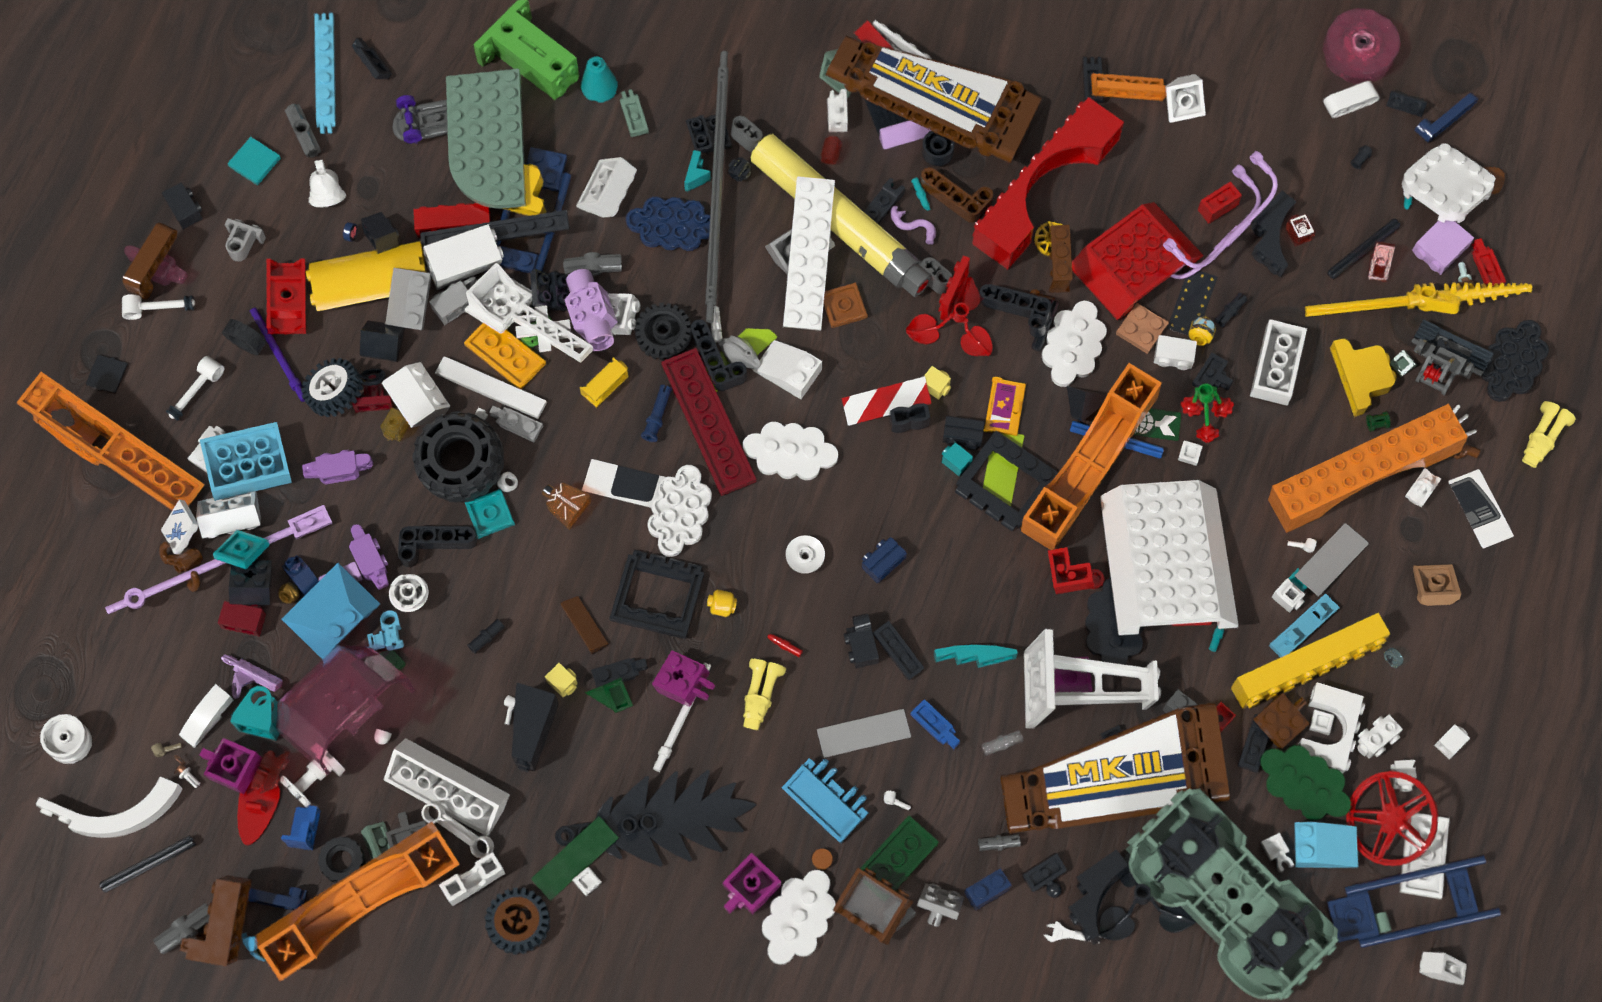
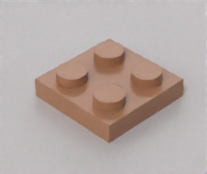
M1136 303L1117 330L1116 335L1148 354L1157 342L1158 336L1162 335L1169 322Z

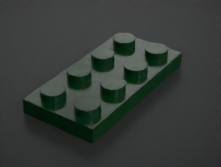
M908 815L860 869L865 870L866 867L876 873L875 877L880 881L882 878L893 884L891 888L897 890L935 849L939 841ZM864 879L863 884L882 902L885 903L891 897Z

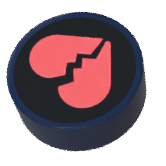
M348 222L344 226L343 238L345 241L353 242L357 236L356 223Z

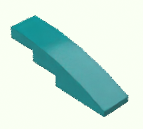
M962 645L934 650L935 662L955 658L957 665L976 661L978 668L1016 659L1018 654L1016 649L989 645Z

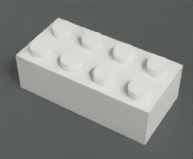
M1269 319L1252 384L1251 397L1288 405L1293 393L1307 331L1306 328Z

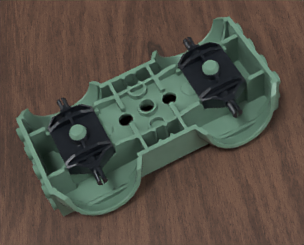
M1189 788L1185 792L1181 790L1171 799L1173 802L1171 805L1166 804L1156 813L1158 816L1156 820L1152 818L1142 827L1144 830L1142 834L1138 832L1127 842L1129 846L1126 850L1130 853L1129 869L1138 884L1147 885L1151 890V896L1157 902L1169 907L1181 906L1219 945L1217 956L1221 968L1240 989L1259 999H1286L1293 992L1291 988L1294 985H1300L1308 977L1306 973L1312 969L1315 970L1323 962L1321 958L1325 955H1330L1337 948L1335 944L1339 941L1337 939L1338 929L1290 880L1279 882L1245 847L1247 839L1245 834L1200 789L1191 790ZM1216 872L1223 876V882L1219 885L1214 884L1211 880V876ZM1229 888L1237 890L1238 897L1233 900L1228 897L1227 891ZM1244 903L1252 905L1253 911L1250 915L1242 913L1241 906Z

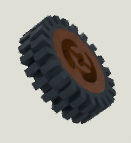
M513 888L511 891L507 889L504 890L505 893L502 895L501 893L496 895L497 898L490 902V907H487L485 928L491 941L500 950L502 949L506 953L512 952L515 955H518V953L526 954V951L535 950L534 947L540 946L542 944L541 941L546 939V933L550 929L549 912L541 897L537 896L535 892L527 891L525 888H522V890ZM514 908H524L531 913L532 918L527 920L525 914L521 911L520 919L522 922L517 923L516 929L518 932H522L526 928L528 930L518 935L508 933L504 929V923L507 922L514 931L515 923L513 920L518 919L519 912L518 910H513L509 914L507 913Z

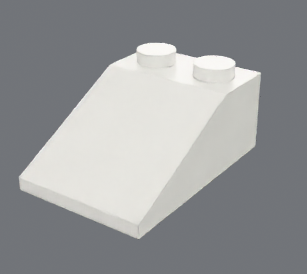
M774 340L760 359V367L753 369L754 372L802 399L821 372L822 361L806 351Z

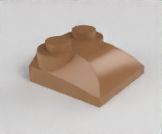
M1453 565L1413 566L1418 590L1417 600L1421 604L1427 606L1451 605L1460 599L1461 592Z

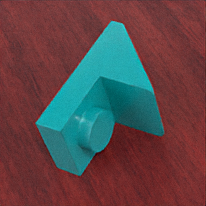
M694 150L684 182L685 191L687 192L711 180V172L702 169L704 159H701L700 151Z

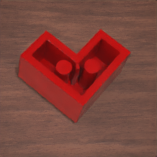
M1067 547L1048 550L1053 586L1056 594L1095 588L1090 563L1071 566Z

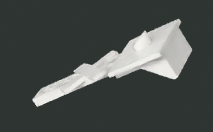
M497 263L466 292L469 305L465 308V312L500 334L513 322L521 325L516 326L517 338L538 336L539 352L551 351V345L581 363L593 351L591 344L569 332L571 331L570 320L553 322L548 319L547 306L535 307V310L529 307L532 304V291L510 278ZM530 321H536L537 324H531ZM568 338L570 340V342L561 343L559 341V339ZM574 348H584L580 354L574 351Z

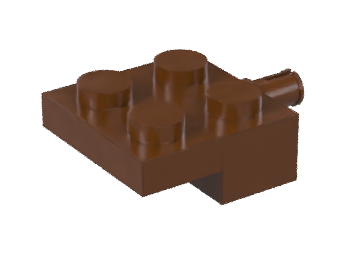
M1282 693L1263 708L1253 720L1280 750L1309 725V722L1299 711L1307 702L1301 697L1293 704Z

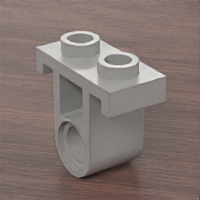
M229 218L225 223L230 233L226 242V249L234 261H242L248 256L256 238L260 244H263L266 239L262 229L256 225L249 226L241 220ZM236 247H240L239 250L233 251Z

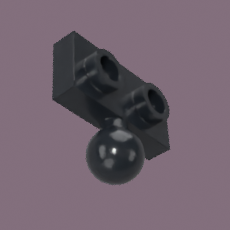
M1053 853L1021 873L1031 892L1038 890L1046 884L1048 896L1057 898L1062 894V886L1058 882H1054L1053 879L1066 872L1067 869L1058 854Z

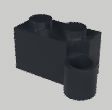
M868 613L853 616L854 627L846 628V633H843L845 644H849L851 650L848 652L850 663H854L855 669L878 664L879 656Z

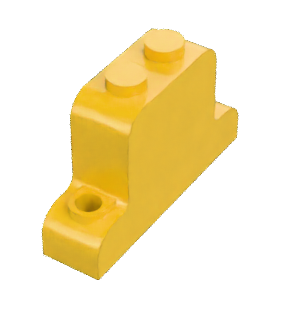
M524 164L526 206L502 209L526 216L546 213L543 204L544 200L538 197L544 182L537 166Z
M1346 339L1333 341L1330 350L1354 417L1363 415L1367 408L1372 405L1371 397L1387 394L1396 381V374L1390 367V357L1381 346L1353 350L1352 345Z

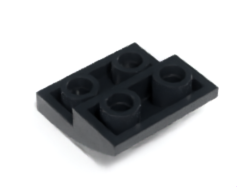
M716 114L705 118L703 115L686 120L695 151H700L701 153L714 152ZM725 125L724 149L732 148V144Z
M537 269L530 271L533 306H547L548 310L568 311L565 303V298L570 294L566 282L567 276L556 271L551 273Z

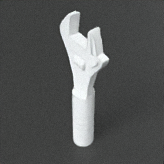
M1057 921L1055 924L1047 925L1054 928L1053 935L1044 934L1050 942L1065 938L1086 941L1080 931L1068 930Z

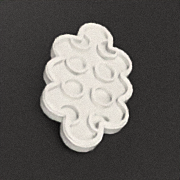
M1089 301L1078 302L1074 306L1073 311L1063 310L1057 313L1054 317V328L1050 329L1047 333L1046 341L1048 345L1043 349L1042 360L1046 366L1052 368L1051 379L1058 386H1069L1073 383L1076 376L1087 377L1092 374L1095 367L1094 360L1102 352L1100 342L1106 336V327L1101 321L1096 319L1097 309Z
M777 422L767 423L762 428L761 434H750L743 441L745 455L749 458L757 459V467L760 472L766 475L778 473L785 479H791L797 475L803 480H812L819 474L820 468H831L838 460L836 447L832 444L824 443L822 431L815 427L803 429L796 423H790L785 427Z
M693 465L682 466L677 471L676 477L663 478L657 487L659 496L654 498L651 503L653 515L648 520V530L652 536L659 538V550L668 557H674L681 553L684 544L692 545L697 543L702 537L701 525L708 519L706 507L712 500V493L707 485L701 483L700 471Z
M813 870L803 880L790 878L782 886V896L772 901L770 906L771 915L763 921L762 932L771 941L768 946V956L774 963L779 965L786 964L791 961L795 954L801 957L809 956L816 949V939L826 933V920L835 913L833 908L836 904L833 897L827 893L830 881L827 874L823 871Z

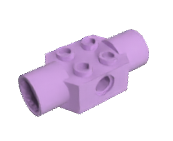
M579 269L573 271L566 278L570 294L565 298V303L574 330L586 339L587 343L593 346V351L605 350L614 343L611 329L617 323L608 293L597 282H594L592 273L589 270Z

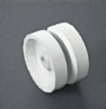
M68 714L57 715L51 718L41 731L40 741L43 749L56 761L64 764H73L82 760L92 746V736L89 729L76 717Z

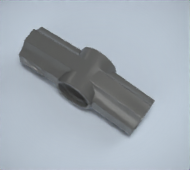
M589 252L584 254L583 257L566 258L563 261L565 275L568 276L573 271L579 269L589 270L592 276L600 275L602 272H621V254L600 255L597 252Z

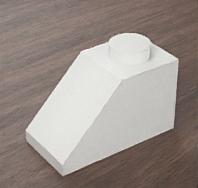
M1423 952L1420 961V973L1430 978L1464 985L1467 964L1445 953Z

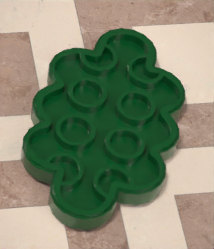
M1301 745L1290 746L1285 752L1277 748H1270L1262 754L1260 764L1263 770L1269 774L1266 780V787L1271 795L1283 797V801L1288 808L1292 810L1301 809L1302 814L1310 820L1321 819L1326 813L1334 817H1341L1349 812L1351 801L1342 791L1345 785V778L1338 769L1328 768L1327 762L1323 757L1319 755L1310 756L1309 751Z

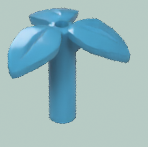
M243 933L242 941L250 954L258 960L266 961L257 952L256 937H247V933Z

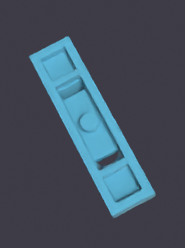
M1325 593L1280 634L1269 647L1280 658L1290 654L1340 607ZM1313 611H1315L1320 616V619L1313 613Z

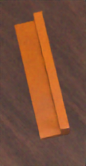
M1096 73L1091 75L1093 96L1163 101L1166 97V85H1164L1163 79Z

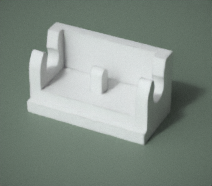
M841 89L838 95H835L833 90L830 91V96L828 97L829 132H847L846 89Z

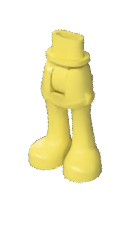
M1548 401L1542 403L1540 410L1543 413V417L1535 431L1529 435V442L1524 451L1525 455L1522 461L1531 467L1536 468L1538 463L1543 461L1548 452L1555 447L1554 443L1564 426H1571L1576 420L1570 411L1562 409L1549 434L1545 436V431L1560 409V406Z
M750 659L749 667L753 670L748 695L744 699L746 703L743 727L753 730H759L760 722L764 721L763 718L768 708L771 707L772 702L770 700L777 677L783 676L786 672L785 667L769 662L761 695H758L761 679L767 666V662L760 659Z

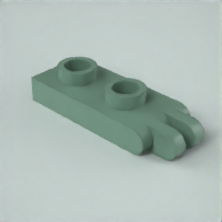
M632 89L628 90L629 97L626 96L625 91L621 92L622 99L619 100L630 136L635 137L649 133L638 95H634Z

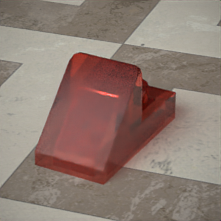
M1375 242L1373 254H1370L1368 279L1387 281L1395 249L1394 244Z

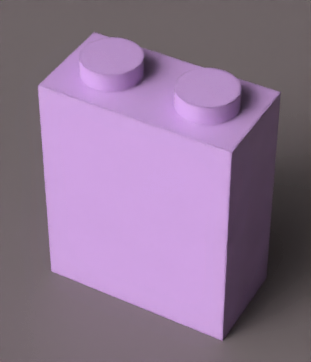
M1445 220L1444 223L1438 221L1415 244L1412 251L1417 258L1424 260L1433 271L1441 275L1470 246L1474 237L1455 221Z

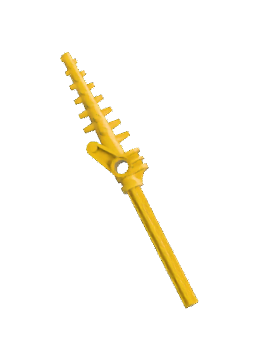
M1453 282L1451 289L1446 283L1444 284V290H1436L1433 283H1429V286L1424 283L1422 287L1419 284H1415L1414 289L1411 292H1407L1406 296L1306 306L1305 315L1308 317L1407 306L1408 309H1414L1417 306L1422 311L1457 314L1461 301L1467 300L1468 305H1473V299H1480V302L1483 303L1487 297H1492L1493 300H1496L1497 296L1504 295L1505 298L1509 294L1516 293V295H1520L1522 292H1531L1532 285L1524 283V285L1522 283L1519 285L1512 283L1511 285L1508 283L1507 286H1504V283H1500L1499 286L1495 283L1494 287H1492V283H1488V286L1483 283L1480 288V283H1476L1475 287L1471 283L1468 288V283L1466 282L1462 288L1459 283L1456 285Z

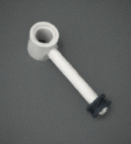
M125 295L122 297V317L130 320L139 319L142 316V310L185 307L186 311L188 309L194 310L195 301L193 295H190V297L184 296V300L142 303V299L138 295Z
M205 356L197 366V371L201 375L175 407L169 406L170 409L166 410L169 417L178 421L180 416L183 415L181 410L207 379L212 382L217 381L224 372V366L210 356Z

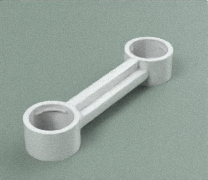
M433 801L423 807L422 817L427 823L437 822L470 845V850L475 857L483 858L492 853L494 849L492 839L488 836L478 837L445 813L443 804ZM430 806L437 808L439 812L437 819H433L429 815ZM479 840L486 843V853H481L478 850L477 842Z

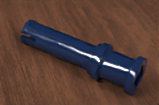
M660 385L651 416H648L646 419L645 431L641 433V437L646 441L657 442L658 440L657 434L659 428L663 425L661 419L672 388L666 386V389H664L665 385Z

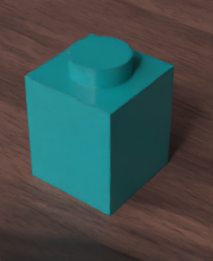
M956 442L951 447L947 446L942 452V463L959 477L972 463L973 456Z

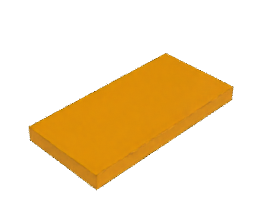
M484 323L464 342L467 348L521 390L546 364L543 358L508 330L500 334Z

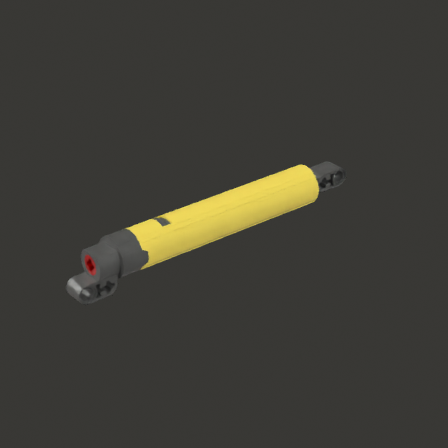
M743 116L734 118L731 136L746 150L752 152L751 161L794 199L797 176L825 179L774 134L767 135L762 139L763 134L761 130ZM834 187L830 227L833 233L897 288L903 287L913 297L920 295L927 286L939 294L947 292V282L952 277V274L933 258H925L921 262Z

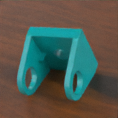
M256 686L248 692L237 707L230 722L239 732L277 741L279 736V704L266 687ZM263 691L266 693L265 696L260 697L254 704L252 703V696L255 692Z

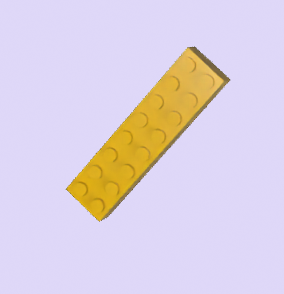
M1374 614L1237 677L1231 689L1241 708L1248 707L1251 709L1259 705V701L1265 698L1267 701L1275 698L1277 693L1282 690L1285 693L1294 689V685L1297 683L1305 684L1311 681L1312 677L1317 674L1319 676L1330 672L1329 669L1334 666L1340 668L1346 665L1347 660L1352 658L1357 660L1363 657L1364 653L1369 650L1371 652L1382 648V644L1387 642L1386 638L1390 635V632L1380 614Z

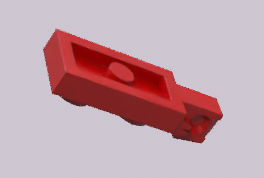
M1482 238L1474 240L1472 255L1484 284L1488 286V283H1492V287H1494L1495 283L1499 286L1500 283L1505 285V277L1493 250L1485 247Z

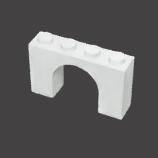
M1317 682L1313 687L1308 706L1335 715L1342 724V739L1336 744L1324 745L1302 738L1298 745L1305 747L1309 751L1310 756L1319 755L1323 757L1327 762L1328 768H1336L1342 774L1348 771L1351 759H1348L1349 753L1353 752L1356 743L1353 740L1354 733L1357 734L1360 727L1358 717L1363 714L1365 704L1362 703L1364 696Z

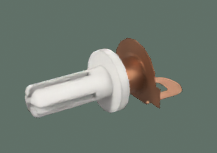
M184 761L180 762L182 765L177 767L174 774L179 772L180 779L184 777L197 788L200 782L190 773L191 768H185L186 763Z

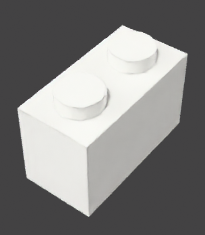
M1159 335L1156 342L1154 363L1162 367L1174 366L1180 370L1192 369L1197 341Z

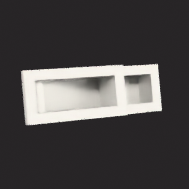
M215 684L191 714L179 735L195 748L222 718L220 715L234 700Z

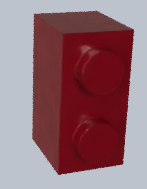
M224 601L218 625L221 629L260 637L266 614L261 609L262 607L258 605L246 606L229 604V602Z

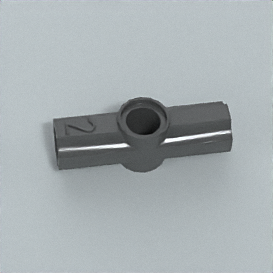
M289 105L285 109L289 122L306 157L313 158L321 152V149L300 105Z
M205 903L189 915L179 917L171 924L169 929L154 938L153 941L160 952L164 955L179 945L182 938L196 936L198 931L206 923H209V906Z

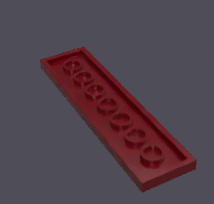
M694 348L662 361V368L720 496L755 483L756 477L697 349Z

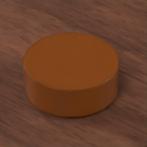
M826 849L816 850L812 856L814 867L818 870L828 869L832 864L831 853Z

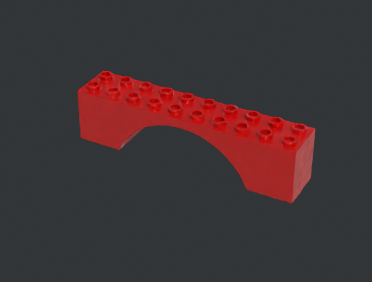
M1089 97L1085 102L1081 101L1078 104L1076 112L1066 118L1065 125L1055 131L1052 140L1045 142L1042 151L1039 154L1036 153L1031 159V164L1021 170L1020 177L1017 180H1012L1007 192H1002L997 198V203L987 209L986 216L982 220L979 219L974 225L975 230L972 235V244L1007 270L1031 244L1034 227L1027 214L1025 199L1035 182L1052 169L1066 164L1090 163L1098 165L1120 140L1124 122Z

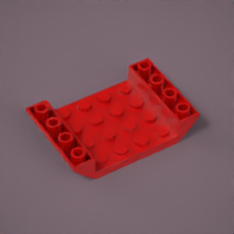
M1152 202L1142 204L1085 246L1072 261V271L1118 321L1132 310L1134 303L1186 265L1172 252L1164 248L1163 243L1168 238L1176 242L1177 247L1186 256L1185 258L1192 263L1201 259L1203 254L1156 203Z

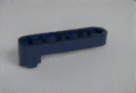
M1472 92L1469 93L1433 124L1427 118L1422 120L1415 128V131L1427 143L1431 142L1471 109L1478 101V98Z
M290 887L288 896L250 888L248 901L294 911L305 904L308 891Z

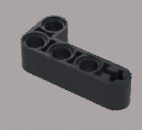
M985 284L981 287L980 298L983 306L1029 318L1030 334L1035 338L1045 335L1052 316L1051 302L1047 298L992 284ZM1010 299V301L1004 302L1003 300ZM1024 303L1029 304L1028 306H1025V307H1024V306H1021V305L1024 304ZM1046 308L1047 310L1040 311L1039 309ZM1036 324H1040V325H1041V326L1038 327V328L1033 327V326L1036 325Z
M700 319L695 320L691 324L692 338L714 388L717 391H725L743 384L747 380L745 364L738 361L725 366L707 323ZM698 330H701V332H703V337H701ZM710 345L711 348L706 350L703 349V346ZM713 361L718 362L715 366L709 365ZM736 371L743 372L741 375L734 374ZM721 377L725 379L723 382L716 381Z
M406 526L399 533L398 557L405 567H413L418 562L419 549H472L477 545L478 539L474 529L468 526ZM407 535H414L411 540H405ZM427 535H433L431 540H424ZM447 535L453 536L449 541L444 540V537ZM407 553L413 554L410 559H404V556Z

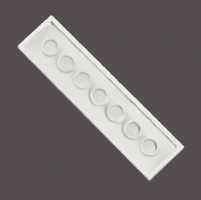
M797 176L783 327L821 331L835 180Z

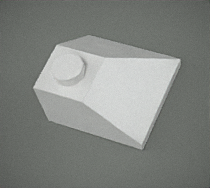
M1196 74L1179 77L1165 86L1169 122L1205 115L1202 79Z

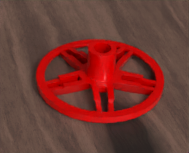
M1396 771L1381 772L1364 780L1350 798L1351 807L1346 814L1347 826H1355L1354 821L1381 826L1372 853L1364 847L1357 836V849L1369 860L1387 866L1405 865L1421 857L1431 846L1438 828V810L1428 788L1415 777ZM1390 778L1407 780L1417 786L1423 793L1399 805ZM1382 779L1385 780V785L1390 799V803H1387L1385 789L1383 788ZM1379 781L1383 809H1355L1362 793L1371 784ZM1422 797H1426L1424 801L1420 802L1409 811L1405 809V807L1413 804ZM1429 803L1432 823L1429 835L1425 841L1420 836V833L1411 825V817ZM1354 813L1377 814V819L1371 820L1354 817ZM1407 829L1423 845L1421 847L1417 845L1403 831ZM1384 833H1387V836H1386V838H1385V840H1384V843H1383V845H1382V847H1381V849H1380V851H1379V854H1378V856H1376V853H1377L1378 847H1379L1380 844H1381L1383 835H1384ZM1396 834L1402 836L1418 849L1412 855L1402 859L1389 860L1383 858Z

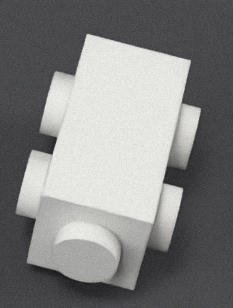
M1390 715L1385 718L1380 716L1372 723L1374 727L1370 731L1366 728L1358 735L1360 739L1356 742V745L1358 746V751L1363 756H1367L1369 759L1373 755L1378 757L1386 750L1384 748L1386 744L1390 743L1392 745L1400 738L1398 734L1403 729Z

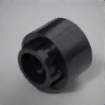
M930 131L923 139L922 156L927 163L933 166H943L951 161L955 142Z

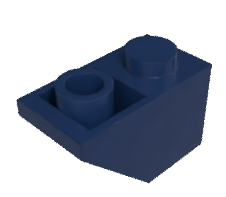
M298 555L287 559L285 564L281 566L304 595L319 582L311 569Z

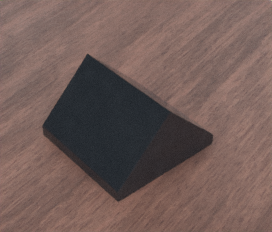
M368 320L360 332L359 355L361 357L397 362L405 327Z

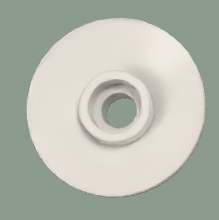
M799 536L793 539L787 546V563L793 570L799 573L814 572L824 562V547L814 537ZM807 554L809 558L803 559L802 555Z

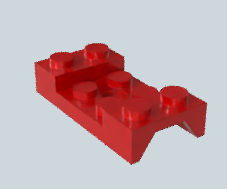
M301 258L295 263H278L272 259H267L268 334H306L305 258ZM284 291H289L292 294L289 298L281 296Z

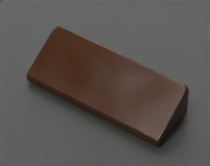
M578 596L560 603L563 611L591 655L609 645Z

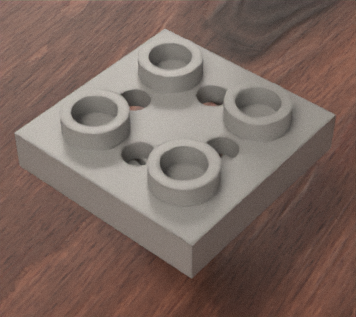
M925 883L917 906L931 911L927 920L929 924L932 925L934 918H936L934 926H940L943 915L957 920L964 897L960 896L956 891H946L936 884Z

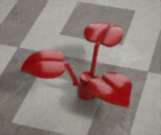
M972 277L966 279L952 314H949L939 325L936 326V321L932 316L921 314L916 316L906 328V333L912 340L921 344H932L939 338L937 329H940L950 319L958 323L964 322L967 334H964L960 341L964 352L971 356H989L992 353V341L987 331L980 326H974L970 331L968 329L967 315L969 310L975 309L980 302V294Z

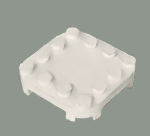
M1443 143L1440 147L1430 150L1405 172L1402 181L1403 195L1407 199L1411 196L1436 212L1439 215L1438 220L1443 223L1445 220L1460 223L1484 199H1489L1494 187L1495 176L1458 150Z

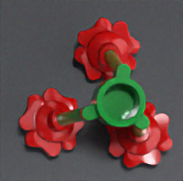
M1202 384L1199 388L1196 387L1195 395L1185 397L1184 401L1180 404L1183 408V413H1187L1190 417L1193 415L1199 416L1201 411L1204 410L1205 423L1201 429L1196 430V437L1206 443L1214 441L1216 437H1219V429L1214 428L1209 423V403L1214 397L1217 400L1213 402L1211 409L1215 417L1221 416L1226 418L1228 414L1233 412L1232 408L1234 406L1230 398L1219 397L1217 388L1212 387L1210 384Z

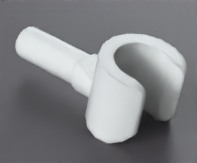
M1308 538L1305 543L1288 541V546L1300 547L1304 551L1311 553L1314 551L1317 542L1314 539Z
M507 695L504 705L509 708L505 724L510 725L512 712L515 709V698Z
M885 792L884 802L886 804H895L908 811L910 810L911 806L895 799V792Z

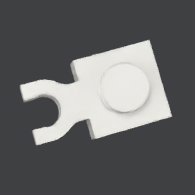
M1280 833L1261 842L1269 860H1276V867L1279 873L1284 871L1281 865L1282 862H1286L1289 868L1294 866L1292 860L1285 855L1289 852V849Z

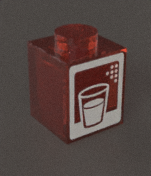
M1306 214L1292 216L1286 225V230L1295 247L1312 241L1315 235V230Z

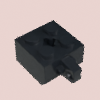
M256 559L247 569L231 565L229 604L270 605L272 560Z

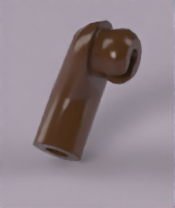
M1464 444L1461 451L1452 455V457L1461 459L1469 455L1478 458L1480 449Z

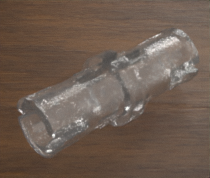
M1017 730L1005 736L999 735L997 739L982 743L981 746L983 751H985V756L999 750L1005 751L1007 747L1022 743L1023 737L1020 735L1021 732Z

